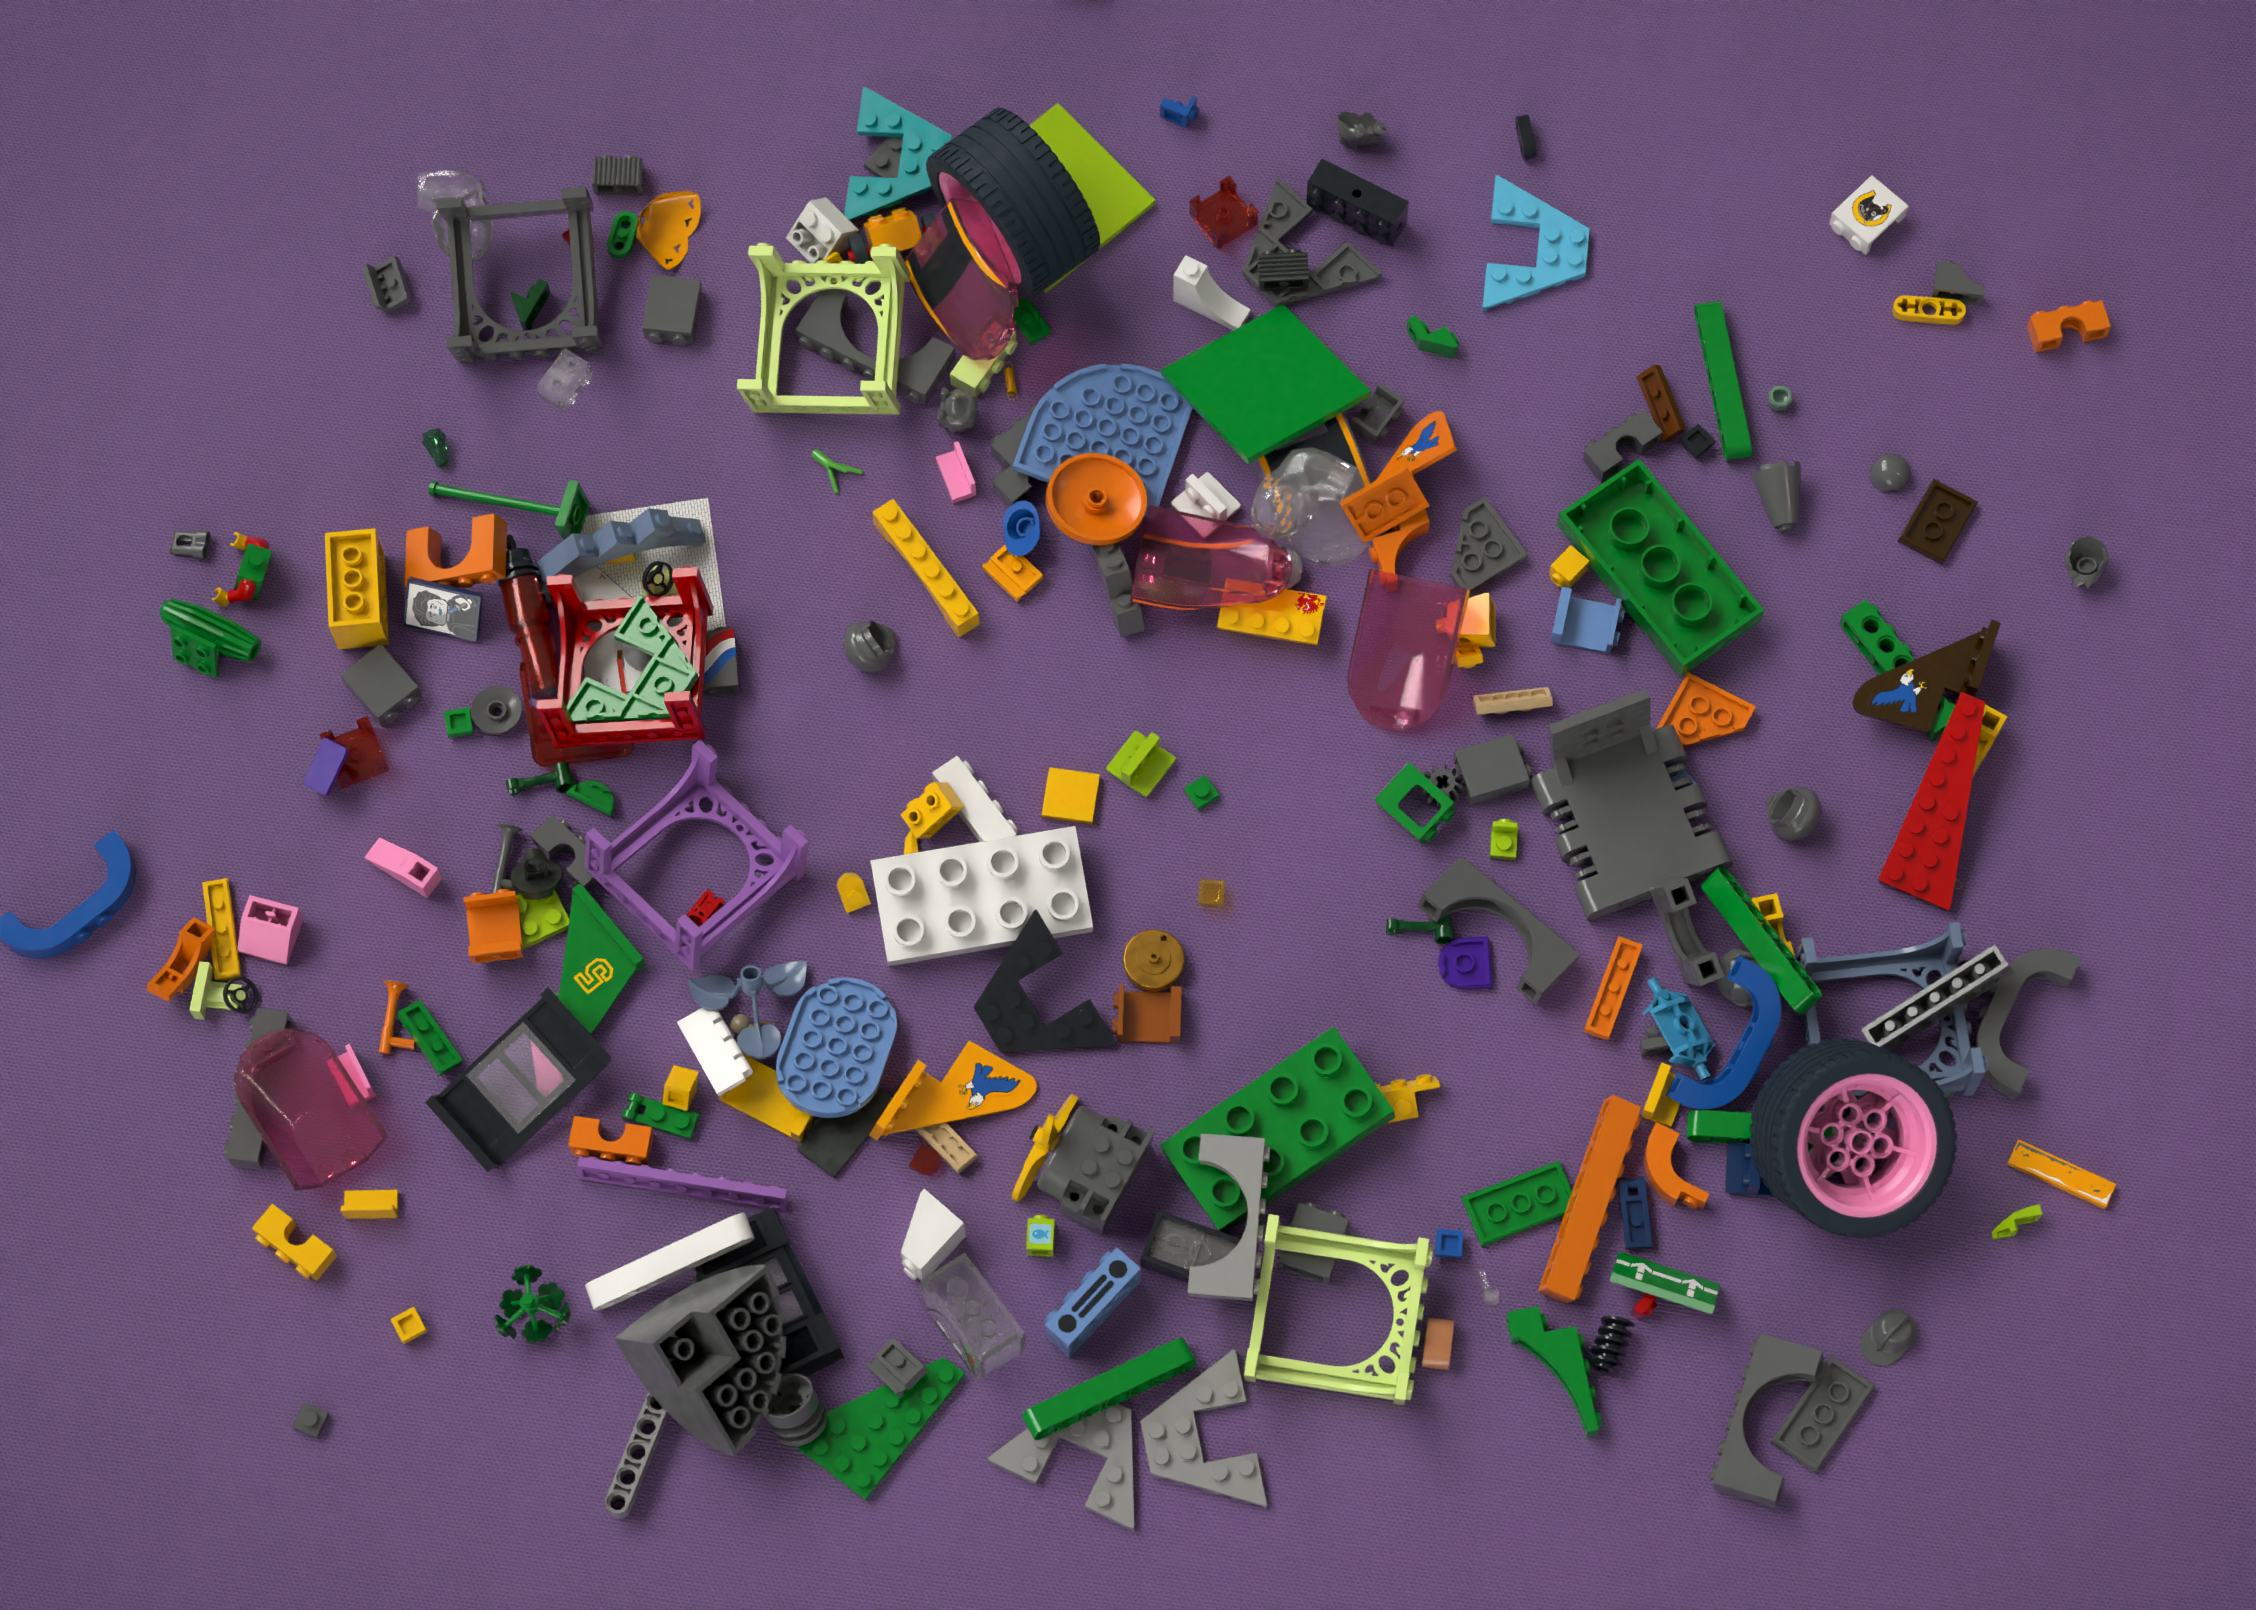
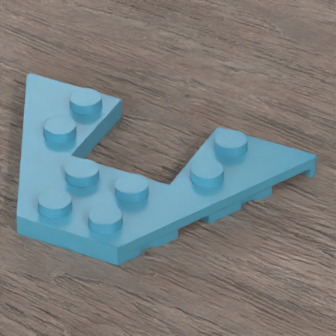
M1496 175L1491 223L1540 228L1536 268L1487 263L1482 312L1505 302L1507 304L1511 303L1519 297L1525 298L1540 293L1542 289L1554 285L1555 287L1563 285L1568 280L1583 278L1586 272L1589 228Z

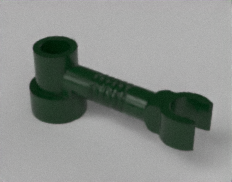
M567 762L555 764L554 772L524 779L510 778L505 781L509 795L518 794L536 785L539 786L554 782L557 792L566 793L576 784Z
M1450 914L1445 915L1438 922L1387 919L1386 934L1388 935L1427 931L1434 932V941L1437 944H1449L1452 940H1455V930L1452 928V916Z

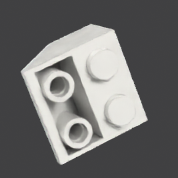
M821 198L807 203L786 239L810 263H816L817 261H822L834 251L840 255L849 246L848 237L856 235L859 229L827 198Z

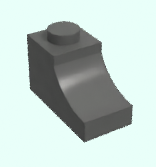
M1952 261L1938 262L1934 272L1931 297L1956 299L1963 304L1981 306L1985 286L1978 285L1969 280L1963 273V265Z

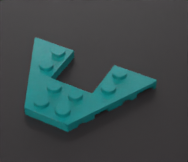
M863 87L857 125L858 135L903 137L897 178L850 176L844 216L849 221H853L867 214L870 216L876 214L880 209H888L902 203V200L917 194L919 196L927 193L932 189L926 170L927 158L952 140V135L867 87Z

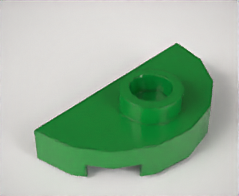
M588 780V782L574 784L566 792L567 796L612 818L615 810L614 798L609 788L603 783Z

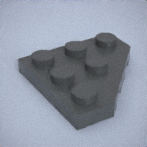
M1485 497L1471 504L1463 511L1450 578L1464 597L1524 561L1528 556Z

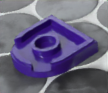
M1488 936L1457 938L1442 949L1438 959V970L1440 976L1448 985L1460 990L1492 989Z

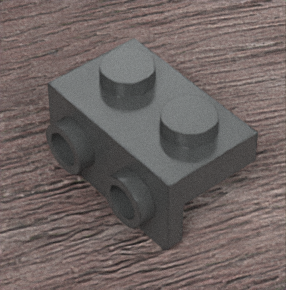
M393 256L375 267L369 264L363 265L364 280L369 286L372 295L370 299L376 309L390 314L413 301L399 258Z

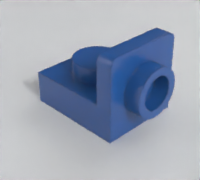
M1193 96L1187 107L1177 100H1169L1167 98H1164L1160 105V118L1187 128L1190 121H1195L1199 112L1197 98Z

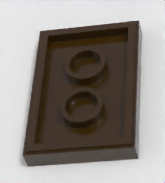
M1933 479L1900 535L1898 542L1943 565L1975 510L1978 501Z

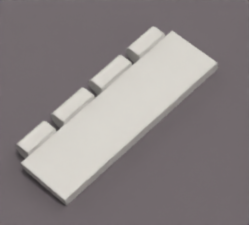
M701 1008L677 1022L718 1096L745 1082V1078L753 1073L718 1010L711 1011Z

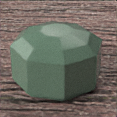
M1774 386L1768 393V405L1775 411H1785L1792 404V391L1785 386Z

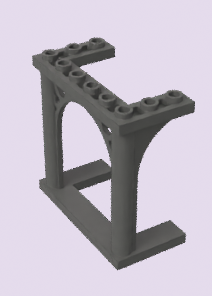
M586 187L561 189L562 199L467 207L461 197L436 199V209L445 223H447L455 325L453 337H446V344L448 350L456 360H460V363L475 362V358H484L485 361L499 360V356L521 359L524 358V354H534V357L549 356V352H559V355L574 354V350H584V353L599 352L598 348H604V338L599 330L591 212H594L593 200ZM568 214L573 287L571 297L565 309L551 323L528 331L508 329L491 320L480 307L475 294L470 221ZM572 309H577L575 315H579V320L569 315ZM475 317H482L483 322L474 328V323L477 324ZM567 320L574 324L575 327H572V335H566L561 331L560 323ZM486 327H493L495 332L492 339L487 342L480 341L479 335L481 331ZM549 330H556L559 337L550 335L551 338L547 337V332ZM500 334L508 335L507 341L501 339L497 342ZM530 334L531 339L525 340L524 336Z

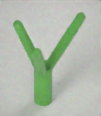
M815 449L811 454L812 458L827 469L835 494L839 493V489L832 471L833 468L844 473L849 471L860 475L863 474L861 469L832 461L818 449Z

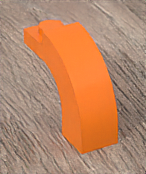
M1656 1122L1649 1136L1644 1154L1645 1172L1649 1183L1654 1191L1673 1207L1678 1198H1680L1686 1206L1693 1209L1698 1207L1703 1210L1710 1193L1682 1180L1675 1173L1671 1164V1153L1680 1133Z

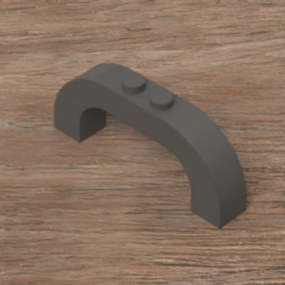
M2052 948L2030 951L2017 958L2010 965L2014 972L2013 975L1990 989L1988 996L1992 1000L1989 1006L1983 1005L1977 1017L1982 1021L1975 1036L1974 1048L1981 1047L1982 1055H1986L1988 1071H1985L1984 1079L2000 1093L2016 1100L2030 1071L2008 1059L2001 1049L1999 1040L2002 1027L2021 987L2032 980L2046 979L2067 988L2079 965L2080 957Z

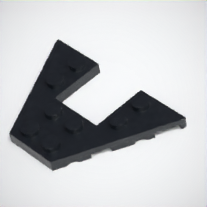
M1037 909L1033 911L975 1003L974 1010L999 1052L1116 1045V1041L1091 999L1084 1001L1045 1025L1021 986L1019 980L1063 955Z

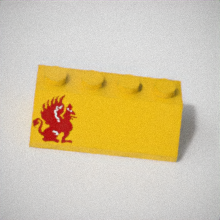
M1227 579L1221 606L1232 607L1220 608L1217 628L1219 630L1318 646L1327 596Z

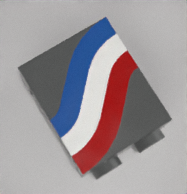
M717 627L715 630L707 631L703 698L740 694L734 628Z

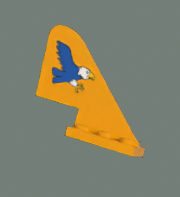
M968 1041L942 1082L924 1072L927 1065L918 1060L873 1127L869 1136L878 1141L880 1136L883 1135L887 1137L888 1134L1012 1110L1022 1106L1033 1096L1037 1084L1034 1077L975 1043Z

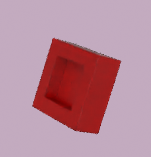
M1646 1293L1633 1308L1631 1314L1638 1320L1643 1314L1648 1317L1658 1306L1654 1302L1657 1296Z

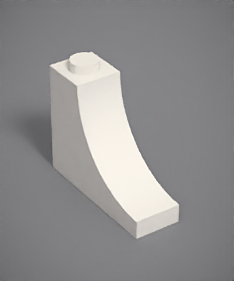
M1185 255L1174 273V302L1231 330L1243 326L1250 315L1251 309L1226 294L1210 276L1207 265Z

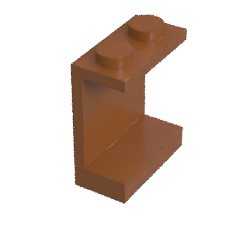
M1119 985V993H1114L1113 1009H1118V1018H1113L1112 1034H1117L1118 1042L1180 1044L1182 986H1171V992L1124 991V985Z

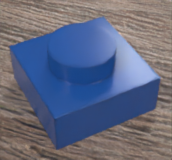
M1437 1229L1435 1257L1461 1259L1463 1231Z

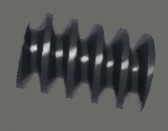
M1604 1316L1601 1319L1603 1326H1600L1597 1330L1600 1336H1596L1594 1340L1597 1346L1592 1347L1591 1353L1593 1356L1588 1358V1362L1593 1368L1604 1374L1618 1376L1619 1373L1613 1367H1621L1623 1363L1616 1358L1617 1356L1625 1357L1626 1355L1619 1348L1629 1346V1343L1623 1340V1337L1632 1336V1333L1626 1330V1327H1635V1324L1622 1317Z

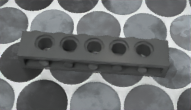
M1995 944L1866 1025L1861 1030L1869 1043L1891 1052L2013 975L2014 972Z

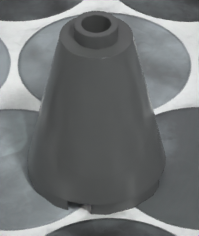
M1781 461L1759 466V472H1756L1755 469L1751 470V477L1774 529H1779V532L1792 531L1794 526L1798 524L1801 484V462L1794 461L1795 466H1789L1788 461Z

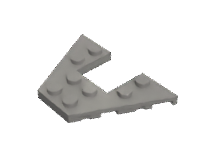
M1235 1349L1141 1420L1146 1454L1152 1476L1170 1479L1176 1483L1191 1485L1204 1491L1226 1495L1232 1499H1240L1266 1508L1267 1502L1257 1453L1204 1463L1194 1413L1246 1403Z
M1115 1404L1041 1440H1034L1027 1428L988 1457L989 1463L1036 1485L1059 1437L1097 1454L1107 1460L1084 1508L1132 1531L1134 1530L1132 1420L1130 1409L1120 1404Z

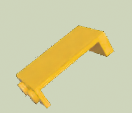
M743 1053V1057L746 1058L753 1073L745 1078V1082L718 1096L719 1100L802 1143L804 1132L811 1127L816 1116L800 1111L784 1097L779 1088L775 1070Z

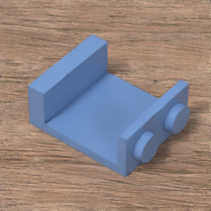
M1562 587L1551 643L1610 654L1612 646L1617 647L1620 632L1615 630L1617 623L1622 624L1625 609L1620 608L1622 599L1617 598L1614 606L1570 597L1572 589Z

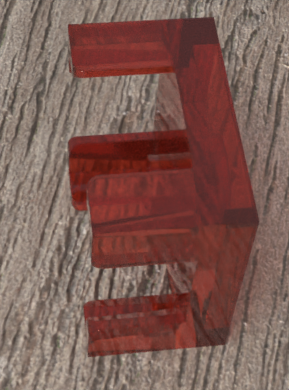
M1230 175L1219 182V191L1201 202L1200 195L1189 200L1190 216L1217 250L1258 225V210L1252 203L1249 204V208L1236 193L1237 185Z
M368 716L356 720L359 728L336 737L332 730L319 734L321 740L325 737L337 741L349 749V753L337 777L341 789L390 771Z

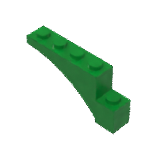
M1539 1306L1507 1312L1506 1323L1511 1344L1517 1343L1524 1347L1552 1371L1573 1401L1581 1419L1586 1438L1596 1436L1599 1430L1598 1427H1602L1599 1411H1594L1592 1401H1596L1594 1386L1588 1384L1587 1375H1590L1588 1360H1583L1581 1350L1585 1349L1582 1333L1577 1334L1576 1326L1544 1332V1330L1548 1329L1545 1313L1540 1314Z

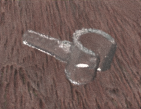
M1484 1269L1478 1270L1483 1288L1484 1303L1486 1305H1498V1289H1490Z

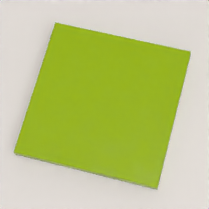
M1059 103L1030 125L1037 132L1038 136L1048 144L1052 152L1056 154L1059 161L1062 162L1065 169L1072 176L1071 178L1077 184L1078 189L1082 192L1083 198L1088 203V207L1091 209L1100 234L1099 250L1156 204V200ZM1075 267L1062 278L1057 280L1051 286L1046 288L1044 292L1047 293L1056 284H1058L1061 280H1063L1066 276L1073 272L1077 267Z

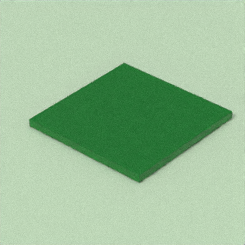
M1284 304L1161 369L1162 376L1247 464L1371 397V391Z

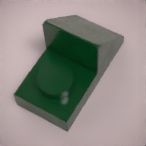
M538 279L536 285L530 287L527 298L510 292L523 331L530 330L551 294L548 282L542 279Z

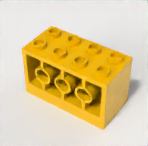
M376 528L325 533L328 625L338 650L373 647L379 644L382 646L389 645L385 552Z

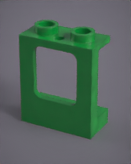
M1410 762L1404 766L1374 799L1382 810L1398 821L1421 845L1425 841L1430 842L1438 833L1437 828L1442 822L1447 823L1456 813L1454 811L1456 808L1455 803ZM1415 786L1422 787L1441 804L1440 811L1424 827L1418 826L1399 809V803Z

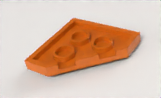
M1687 672L1656 729L1667 725H1674L1683 747L1744 731L1756 706Z

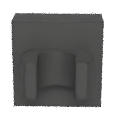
M1646 1027L1644 1032L1645 1039L1641 1040L1639 1046L1641 1057L1667 1053L1669 1045L1664 1036L1658 1037L1657 1027Z

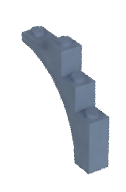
M648 508L630 523L609 521L593 535L572 533L538 560L537 564L542 576V582L545 584L547 583V576L566 574L573 575V578L591 568L628 554L670 546H701L706 542L699 519L669 516L667 510Z

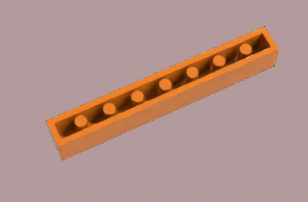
M1615 1095L1604 1099L1537 1292L1564 1304L1579 1298L1583 1289L1581 1284L1583 1275L1588 1273L1591 1266V1260H1589L1591 1252L1596 1249L1599 1243L1600 1236L1597 1235L1599 1228L1605 1224L1608 1217V1212H1606L1608 1202L1613 1200L1616 1193V1188L1614 1187L1616 1179L1620 1178L1625 1165L1622 1163L1624 1156L1629 1153L1633 1144V1140L1630 1138L1633 1130L1635 1131L1641 1121V1116H1639L1640 1106Z

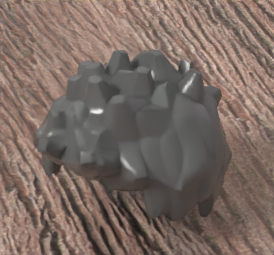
M1344 111L1341 115L1337 116V127L1340 136L1339 143H1347L1354 150H1357V147L1362 148V146L1369 148L1371 144L1379 143L1378 137L1385 133L1383 130L1387 129L1385 125L1375 120L1371 113L1368 112L1359 116L1354 112Z
M2089 535L2075 540L2070 545L2065 556V568L2069 572V577L2074 579L2073 585L2075 588L2083 584L2086 585V588H2089L2099 579L2109 562V553L2103 543Z

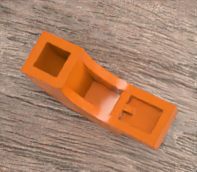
M193 917L179 931L178 941L171 957L163 968L147 983V991L167 1002L178 992L183 994L197 975L199 961H205L216 928Z

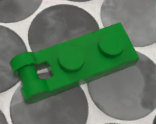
M631 1092L627 1099L629 1102L628 1107L623 1110L621 1116L623 1120L641 1126L652 1127L654 1130L691 1141L700 1117L698 1113L663 1105L662 1102L645 1098L637 1093ZM639 1106L646 1108L643 1115L636 1113Z

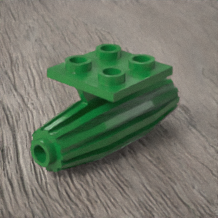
M174 598L170 599V601H165L160 608L161 620L170 626L173 658L180 664H187L197 669L200 673L217 679L219 676V654L249 663L253 662L259 654L262 644L259 638L238 623L213 611Z

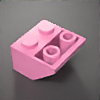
M250 895L241 918L237 951L288 965L304 920L300 909Z

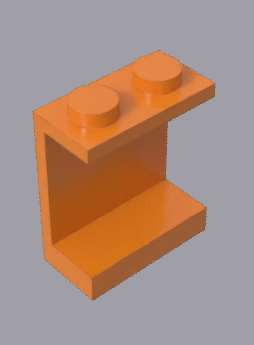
M500 889L492 894L475 892L470 894L469 897H463L467 911L470 943L468 955L471 963L477 964L524 958L519 903L516 892L510 889Z

